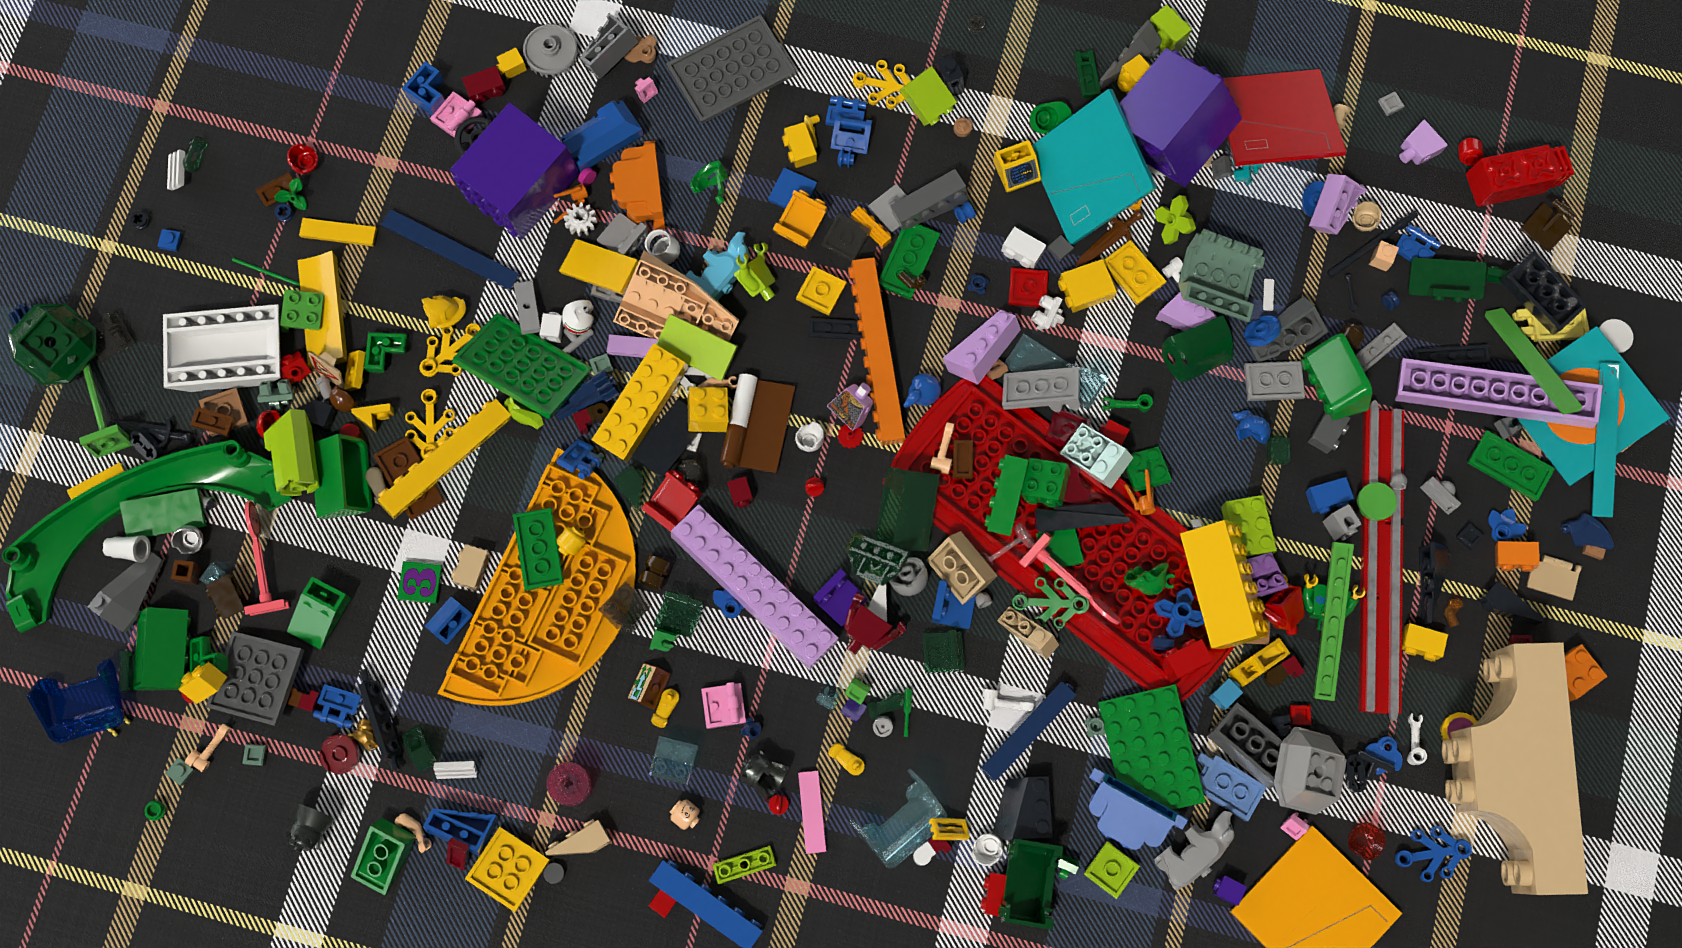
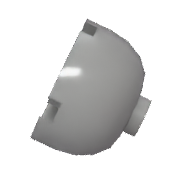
M910 557L906 558V562H897L888 573L889 582L893 589L903 596H912L920 593L928 583V572L922 560Z

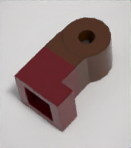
M292 687L286 704L314 713L316 709H319L320 704L317 702L321 693L311 690L310 694L306 695Z

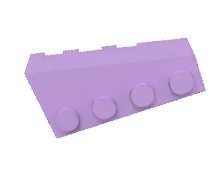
M1003 310L998 311L943 357L948 372L979 384L1021 330L1016 316Z

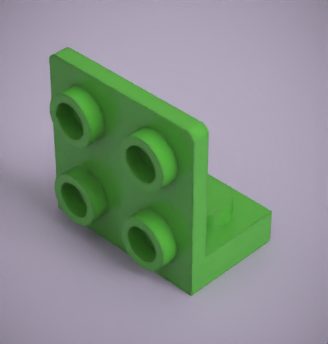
M285 289L280 322L281 332L289 333L290 327L318 331L320 329L324 295Z

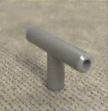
M564 328L563 332L572 342L562 351L570 354L592 336L594 332L590 328L588 332L577 337Z

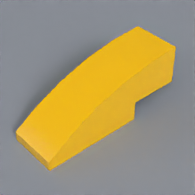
M1278 638L1229 671L1228 674L1242 688L1291 653L1281 639Z

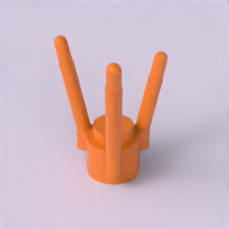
M582 183L554 194V198L570 194L573 201H578L575 203L576 207L581 202L585 203L584 198L588 197ZM567 211L555 219L554 223H558L563 219V216L568 215Z
M1146 469L1147 495L1140 497L1139 502H1137L1129 486L1125 485L1135 510H1140L1142 515H1149L1156 511L1153 487H1150L1149 470Z

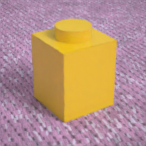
M517 48L497 56L499 63L496 65L501 75L505 74L507 80L527 70Z

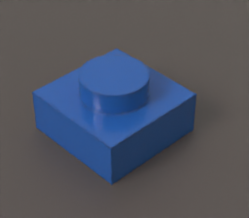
M162 229L157 246L159 249L178 252L183 235L181 232Z

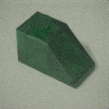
M631 465L614 477L613 480L638 513L641 510L645 486L642 479L645 477L639 468L635 470Z
M420 725L402 734L408 756L420 773L431 768L435 762H438L435 752Z

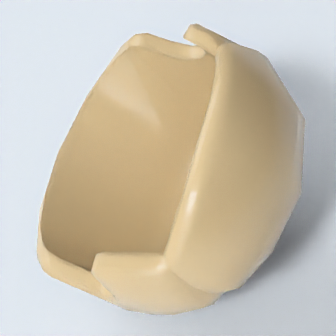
M1364 201L1355 207L1352 222L1361 231H1372L1380 224L1381 210L1376 203Z

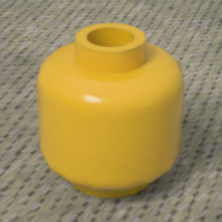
M575 526L565 528L557 539L558 550L565 556L569 554L577 555L586 543L585 534Z

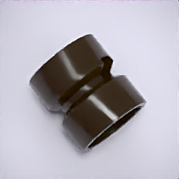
M649 555L645 563L646 570L641 572L638 581L650 588L662 590L665 583L664 576L669 574L672 564Z

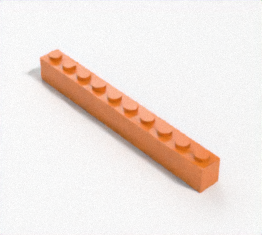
M875 258L852 260L851 267H848L849 278H853L854 285H851L852 295L856 296L857 301L854 303L855 313L859 314L860 319L857 321L858 331H862L863 338H860L861 349H865L866 356H863L864 367H868L869 372L866 375L867 385L871 386L872 390L869 393V397L873 400L875 411H872L873 421L877 422L878 429H875L877 441L880 440L881 446L903 443L905 434Z

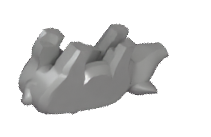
M1223 811L1213 823L1211 831L1208 832L1200 829L1197 823H1195L1185 832L1191 844L1181 852L1180 856L1175 854L1171 846H1169L1154 859L1157 867L1166 872L1174 890H1180L1181 887L1189 885L1200 875L1204 878L1212 871L1210 866L1222 856L1234 839V831L1230 822L1233 813Z

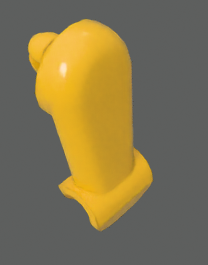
M667 689L662 693L656 713H653L651 719L652 724L659 728L666 726L669 715L679 701L677 691Z
M835 743L829 749V756L836 759L850 774L859 775L863 772L864 762L844 749L843 745Z

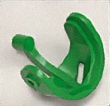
M713 161L705 165L692 178L690 182L691 189L697 194L709 186L718 184L719 192L715 199L718 204L723 203L725 200L723 199L724 186L722 181L728 178L726 169L720 161ZM715 172L716 175L709 180L708 176Z

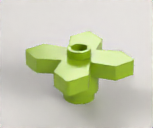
M1179 195L1174 198L1170 209L1161 206L1154 211L1156 220L1166 224L1161 234L1164 244H1172L1177 241L1179 231L1183 234H1189L1196 229L1192 216L1186 212L1188 208L1186 196Z

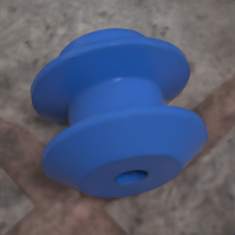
M841 149L838 154V165L841 168L843 164H846L849 168L854 163V154H851V150L848 153H844L843 149Z

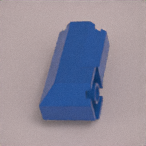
M611 101L597 111V118L593 116L591 120L560 138V141L567 146L580 172L643 136L642 128L623 101H619L620 104H617L616 101Z

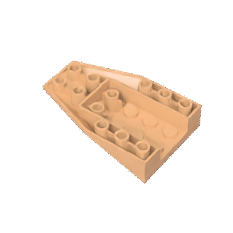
M645 250L641 255L613 322L647 337L659 339L669 314H673L726 341L730 340L739 321L693 280Z

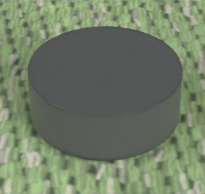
M551 863L545 867L543 874L547 882L556 884L563 880L565 871L560 864Z

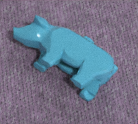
M736 233L730 241L726 252L717 253L716 250L712 252L708 250L703 255L709 266L704 270L701 278L694 275L691 270L685 275L716 301L724 293L728 294L733 288L732 284L737 279L734 273L740 267L736 263L738 255L740 254V259L745 262V253L749 257L748 248L744 243L745 233Z

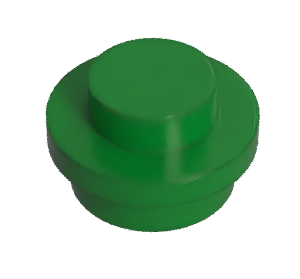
M157 800L149 802L145 807V816L152 821L162 819L166 812L165 805Z

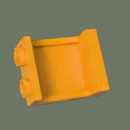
M794 190L791 200L773 230L775 233L807 249L828 209L825 206L826 203L817 198L813 200L809 198L808 193L799 190V192Z

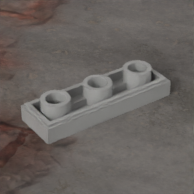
M533 281L514 283L522 335L540 332Z

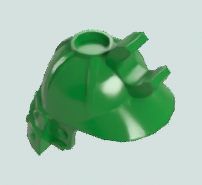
M1161 563L1150 571H1144L1140 566H1137L1133 570L1130 568L1124 576V582L1146 595H1157L1164 587L1174 588V585L1167 584V579L1170 577L1174 578L1175 575L1167 573L1168 563Z

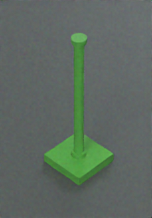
M89 363L83 372L99 431L80 437L79 440L80 444L94 457L100 458L130 447L132 444L130 443V436L117 424L107 428Z

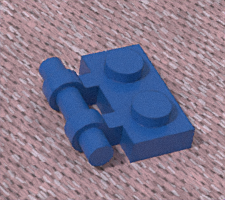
M840 95L838 97L831 96L830 103L836 104V106L829 105L825 125L834 126L836 115H841L842 118L864 120L865 112L858 109H866L867 102L860 101L858 98L853 100ZM843 105H844V106H850V107H853V108H852V109H847V108H842V106H843ZM844 125L839 126L840 128L852 129L857 131L862 130V128Z
M1409 224L1405 230L1411 233V235L1408 237L1403 234L1395 245L1399 247L1397 254L1410 262L1412 258L1432 259L1435 252L1429 248L1433 246L1438 249L1442 243L1437 241L1435 236H1429L1422 232V229L1418 226L1414 227ZM1416 237L1426 242L1425 245L1415 241Z
M578 438L558 457L556 464L572 473L576 469L580 470L578 477L584 479L593 473L594 468L601 465L604 455L602 453L594 454V447Z
M324 684L317 702L324 705L323 711L316 709L313 717L319 718L321 722H331L337 724V727L351 729L354 721L347 719L348 714L357 715L363 698L361 695ZM332 708L340 710V715L331 714Z

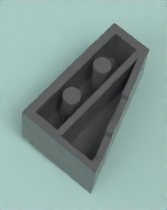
M610 13L606 16L608 20L604 26H600L597 30L599 34L596 39L590 41L580 57L590 72L599 79L639 42L631 30Z

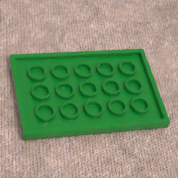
M496 313L453 357L452 362L547 419H550L592 370L588 365L535 334L522 335L521 327L499 313Z
M1176 684L1098 702L1117 780L1171 810L1206 803Z

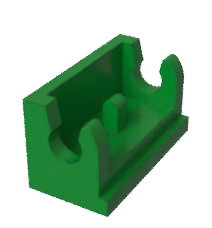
M662 627L657 628L654 632L650 649L669 651L670 648L674 647L673 644H669L670 641H675L676 638H679L680 633Z

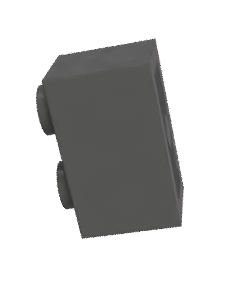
M1324 413L1307 442L1326 454L1331 450L1335 451L1340 443L1338 438L1341 434L1344 435L1350 427L1347 424L1350 418L1344 417L1332 421L1330 415Z

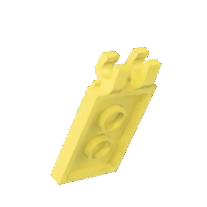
M1526 308L1516 311L1517 313L1512 314L1513 321L1527 319L1529 327H1521L1520 329L1527 338L1531 337V340H1534V342L1579 339L1590 331L1585 309L1560 332L1553 335Z

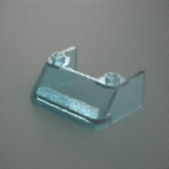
M911 769L908 770V773L915 782L906 791V798L909 802L884 824L878 827L875 823H868L861 829L853 819L849 821L864 842L889 869L900 864L934 834L930 829L932 825H929L930 819L948 817L930 788Z

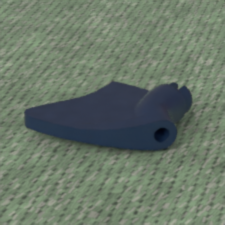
M1583 513L1578 520L1569 521L1561 525L1562 533H1569L1575 547L1588 545L1607 550L1614 548L1613 540L1606 528L1597 519Z

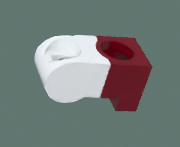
M931 838L914 852L913 859L917 865L924 866L940 850L946 854L952 848L946 840H933Z

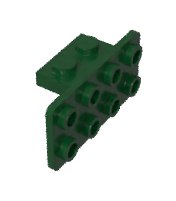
M1412 258L1408 293L1410 295L1434 297L1433 300L1445 301V297L1452 298L1453 302H1464V299L1481 300L1484 297L1487 265L1484 262Z

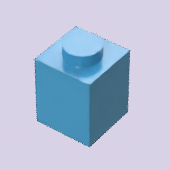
M1228 678L1209 698L1224 711L1243 692L1240 690L1241 686L1235 680L1231 681Z

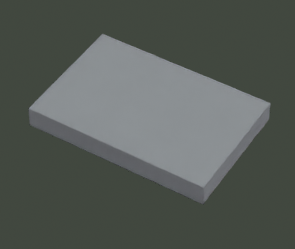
M1301 361L1244 364L1247 401L1305 398Z

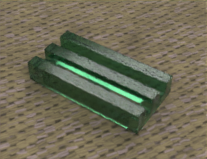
M120 651L119 691L133 693L134 654L129 651Z

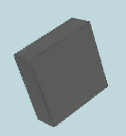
M1062 235L1047 247V250L1059 262L1074 249Z

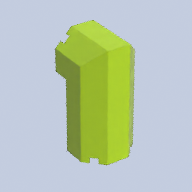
M289 409L263 434L265 448L272 453L276 491H280L281 495L299 496L302 495L301 491L307 490V494L312 493L320 486L310 421L305 410Z

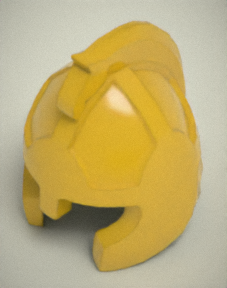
M443 295L433 296V299H422L424 311L429 318L430 329L452 326L460 321L465 314L466 306L464 299L461 300L457 297L451 299Z

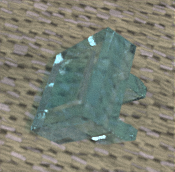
M826 687L824 695L819 693L816 702L833 712L837 705L835 700H837L839 693L836 692L833 697H829L827 693L830 688Z

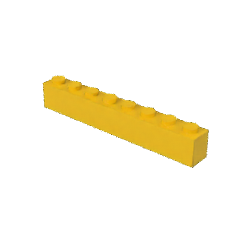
M497 399L487 401L482 406V411L478 414L476 412L467 419L468 422L464 426L459 425L454 429L453 435L449 439L445 437L438 443L439 447L435 451L430 450L423 456L424 460L418 464L416 462L408 469L409 473L404 477L402 475L393 482L394 486L390 489L385 488L378 495L380 497L377 499L378 503L393 519H396L511 420V414Z

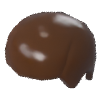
M339 385L331 390L329 398L335 409L341 412H350L351 409L358 405V402H355L347 392L341 390Z

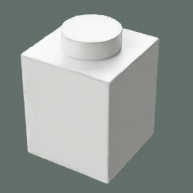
M556 312L543 313L540 337L545 341L561 343L563 332L562 315Z

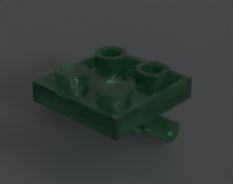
M665 591L663 597L665 599L654 622V627L692 638L704 609L703 602L692 599L691 596L686 594H675Z
M949 630L946 633L922 634L925 674L964 672L962 632Z

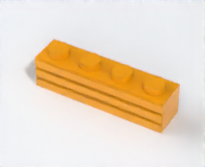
M858 206L851 213V218L882 248L891 242V234L885 231L880 223L877 224L874 217L869 216L864 208Z

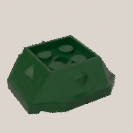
M35 304L9 332L12 360L43 386L72 383L97 356V329L67 304ZM51 339H56L55 346L49 348V341Z

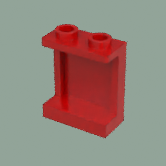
M677 470L666 472V478L655 494L641 508L670 532L689 514L703 494L699 491V487L696 484L687 482L684 479V475Z

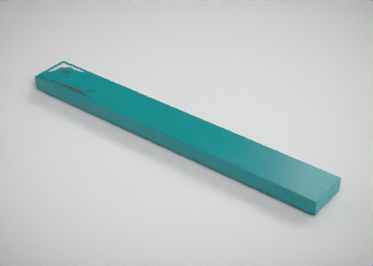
M1600 363L1598 385L1603 386L1599 421L1596 424L1591 515L1596 517H1613L1621 363Z

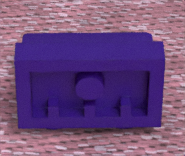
M840 569L816 593L813 599L818 606L842 627L845 624L847 613L855 594L863 593L846 578V573ZM865 597L864 600L860 603V605H864L868 601V598Z

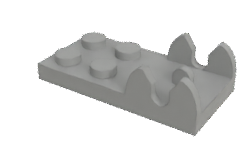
M1071 367L1005 373L1003 409L1049 406L1053 411L1060 412L1062 405L1066 404L1070 409L1078 410L1080 407V368Z

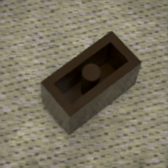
M232 573L206 584V594L210 600L213 599L216 605L214 610L219 618L222 617L225 620L244 611V607L247 604Z

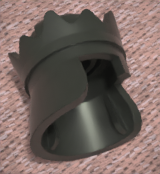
M760 751L759 754H754L750 759H744L741 764L744 768L741 771L740 779L743 784L756 789L763 800L767 802L784 781L789 767L772 762L770 758Z
M296 804L294 821L284 836L290 835L289 844L295 846L294 850L301 853L302 850L310 851L315 846L319 850L323 834L332 825L334 818L313 808Z

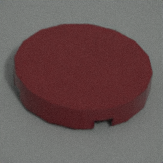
M338 734L330 736L323 742L319 756L321 764L327 771L340 775L348 773L356 767L360 758V750L353 738L348 735Z

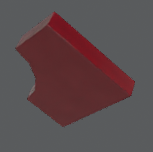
M1062 409L1060 412L1054 411L1045 440L1064 446L1065 442L1074 435L1082 423L1090 427L1091 419Z
M1062 460L1061 463H1067L1070 468L1063 503H1087L1091 492L1080 482V467Z

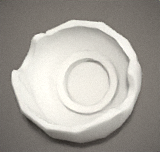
M816 422L802 425L795 436L796 444L801 450L807 452L818 450L824 443V430L822 426Z
M992 833L983 834L978 837L974 842L972 851L976 862L983 866H992L997 863L1003 855L1004 847L1002 840Z

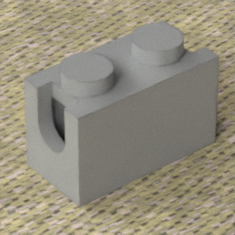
M1349 504L1335 511L1323 521L1334 541L1340 538L1342 541L1346 540L1358 531L1356 528L1361 525Z

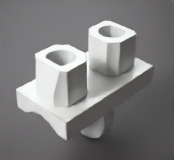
M1047 295L1041 297L1039 305L1044 307L1045 311L1044 313L1039 310L1035 311L1031 318L1038 325V330L1049 329L1050 326L1055 327L1057 323L1062 324L1065 319L1061 316L1063 311L1058 309L1062 302L1061 298H1052Z

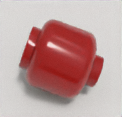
M1469 137L1459 143L1458 157L1463 164L1472 166L1483 158V145L1479 139Z

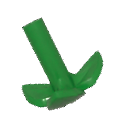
M299 178L293 179L290 182L291 192L282 189L274 197L280 203L290 201L298 209L306 210L307 208L305 197L297 195L303 189L302 181Z

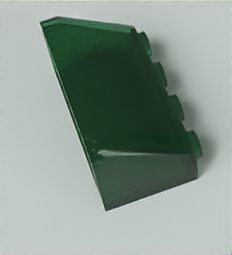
M889 467L887 469L876 529L878 543L899 549L927 551L930 543V530L933 524V512L936 505V493L939 486L938 474L897 467Z

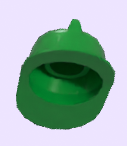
M1061 101L1040 104L1031 111L1029 122L1035 132L1046 134L1070 118L1072 113L1068 105Z

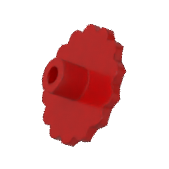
M845 424L840 427L837 439H839V443L843 447L848 449L856 448L863 441L864 434L861 428L858 427L852 431Z

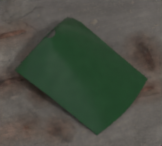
M1223 315L1173 335L1162 344V358L1169 371L1180 382L1192 380L1233 360L1232 335ZM1168 353L1174 356L1175 364L1170 363L1168 360ZM1183 359H1187V365H1184Z

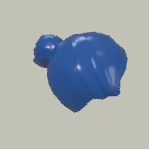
M928 373L915 376L912 380V385L909 387V395L904 403V407L907 408L915 403L920 406L934 404L941 395L942 390L937 378Z
M1248 410L1239 413L1233 412V417L1240 421L1236 428L1239 440L1252 435L1259 443H1267L1271 434L1269 422L1263 417L1253 415Z

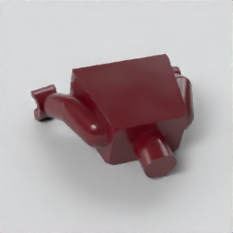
M860 593L855 594L844 624L847 636L852 639L846 649L854 655L858 653L861 647L867 651L871 649L879 650L898 636H902L907 629L900 621L897 628L891 630V625L862 604L860 605L866 597Z

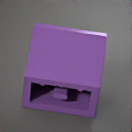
M1272 552L1247 559V563H1250L1253 574H1251L1252 580L1258 588L1257 598L1288 588Z

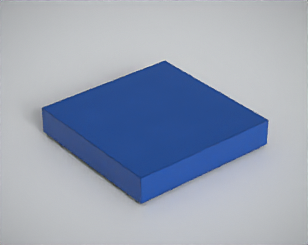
M783 168L768 201L786 209L794 190L797 192L802 190L808 193L809 198H811L817 182Z

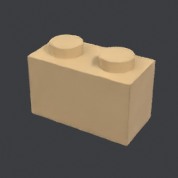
M465 544L464 549H461L458 555V566L452 571V582L458 586L478 591L491 556L490 553Z

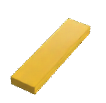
M303 218L299 236L301 238L374 247L377 228Z

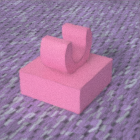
M650 77L645 80L640 78L635 82L638 85L635 87V90L643 103H646L658 93Z
M1297 812L1284 821L1280 827L1296 841L1310 827L1306 819L1302 821L1297 817L1299 815Z

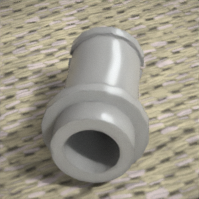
M327 376L317 378L316 386L319 387L323 400L330 401L331 380Z

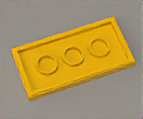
M575 239L559 271L561 274L623 295L639 261Z

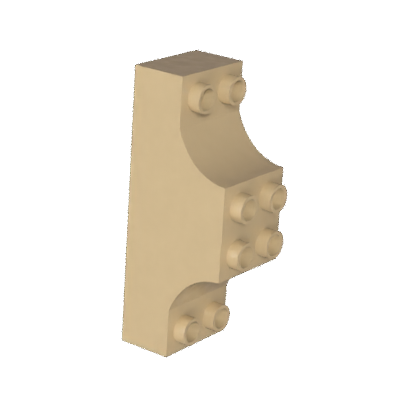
M1512 644L1490 652L1491 659H1485L1483 662L1484 679L1486 682H1493L1494 690L1491 704L1485 714L1471 727L1450 732L1451 739H1446L1442 742L1443 761L1445 764H1452L1453 780H1447L1445 784L1446 800L1448 804H1455L1456 813L1470 814L1485 821L1504 841L1508 849L1509 861H1502L1501 876L1504 885L1511 886L1512 893L1530 895L1588 894L1564 644Z

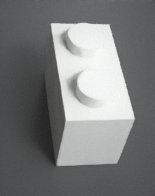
M1014 227L1004 242L1001 251L1004 252L1006 257L1019 261L1022 266L1034 269L1045 251L1046 244Z

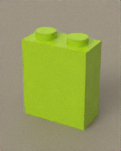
M932 66L899 90L924 126L929 123L931 126L940 120L938 116L942 113L947 115L954 109L953 105L957 103Z

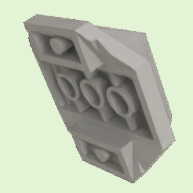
M1294 727L1290 731L1291 733L1281 742L1274 786L1279 796L1280 806L1316 815L1340 800L1346 759L1330 736Z

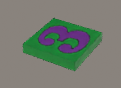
M403 561L397 600L437 604L443 566Z

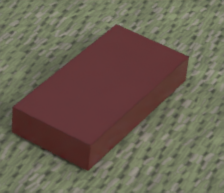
M451 837L447 846L446 863L460 870H465L468 865L469 845Z

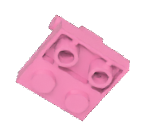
M453 91L430 119L434 124L455 137V132L463 121L471 117H481L483 114L482 111L475 107L476 104L472 100L468 102ZM474 124L468 126L464 131L468 133Z
M731 682L724 686L701 689L707 729L746 723L741 683L734 684V682Z

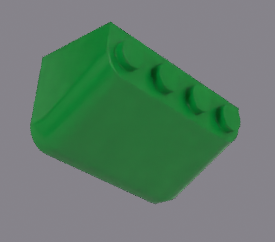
M1343 333L1332 336L1303 355V359H1301L1302 368L1307 370L1311 385L1315 386L1316 395L1319 400H1322L1324 411L1327 415H1330L1332 421L1369 410L1372 397L1371 384Z
M336 434L314 442L320 486L315 490L317 518L329 519L369 512L372 509L371 487L366 480L369 461L365 441L357 437Z
M147 607L140 612L137 623L133 678L134 690L179 689L182 684L181 679L185 675L184 666H187L188 655H185L186 647L189 645L187 627L190 626L191 622L188 610Z

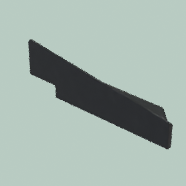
M1110 501L1056 505V507H1053V510L1034 509L1035 528L1038 532L1130 523V519Z

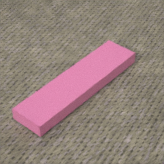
M818 771L801 772L798 775L806 854L826 852Z

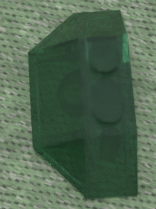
M856 532L846 548L854 574L881 586H884L902 571L911 554L908 551Z

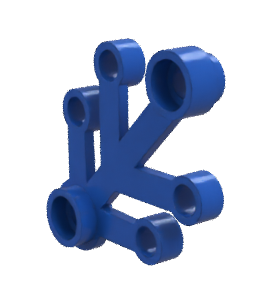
M1434 826L1430 829L1431 837L1435 839L1440 838L1451 847L1443 848L1425 836L1422 830H1413L1410 833L1411 839L1415 842H1421L1431 850L1410 853L1405 850L1399 851L1395 855V862L1400 867H1408L1413 861L1433 858L1427 869L1420 873V879L1423 882H1431L1434 879V873L1445 856L1452 855L1447 866L1440 868L1439 874L1442 878L1449 879L1453 876V871L1460 859H1466L1472 853V846L1467 840H1455L1445 833L1440 826ZM1435 829H1438L1440 832L1438 836L1434 834ZM1415 832H1418L1420 834L1419 839L1415 838ZM1460 845L1464 848L1462 853L1458 850ZM1401 855L1405 857L1404 863L1400 861ZM1445 869H1447V870L1449 871V875H1448V876H1445V875H1444V872H1443V871H1444ZM1425 872L1430 875L1428 880L1424 878Z

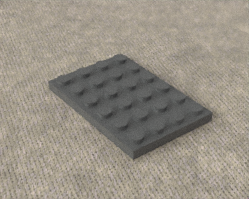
M761 14L666 63L667 69L701 125L796 75V70Z

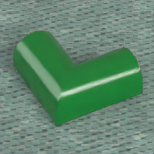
M368 332L364 369L373 373H383L385 370L386 353H407V335Z
M202 636L190 639V673L197 666H203L208 662L222 673L228 669L229 662L224 654H211L210 637Z

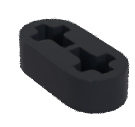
M140 429L130 434V443L146 460L152 461L162 457V447L146 430Z
M1350 755L1345 758L1346 786L1352 793L1363 792L1367 787L1364 761L1356 755ZM1353 759L1355 762H1358V766L1355 767L1356 773H1354V767L1349 764ZM1355 775L1357 782H1361V786H1358V789L1352 785V782L1355 781Z

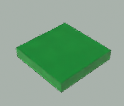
M1075 529L1049 531L1053 539L1045 550L1051 554L1050 556L1063 568L1084 563ZM1047 532L1036 533L1037 541ZM1045 562L1043 563L1045 572L1053 570Z

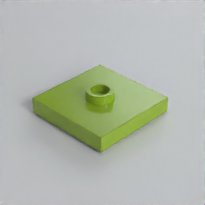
M1107 841L1083 875L1117 899L1140 866Z

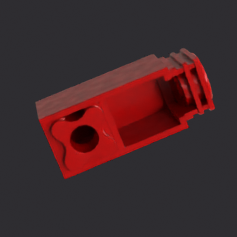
M1549 145L1481 158L1466 173V177L1476 205L1481 207L1543 194L1550 187L1561 186L1574 174V170L1564 145L1554 149L1550 148Z

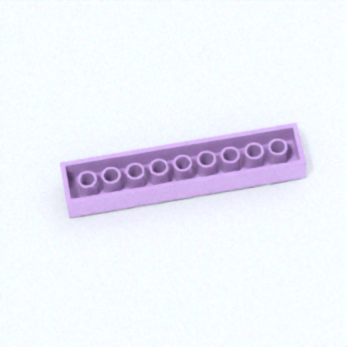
M1403 358L1399 369L1395 401L1594 428L1599 421L1603 385L1562 380L1582 405L1581 411L1562 415L1531 375Z
M699 504L671 530V538L809 670L837 643L838 637Z

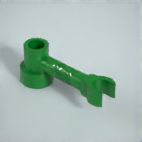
M1147 394L1141 395L1137 401H1121L1109 397L1102 398V401L1110 403L1109 406H1102L1104 411L1122 407L1139 408L1141 412H1147L1153 404L1152 397Z

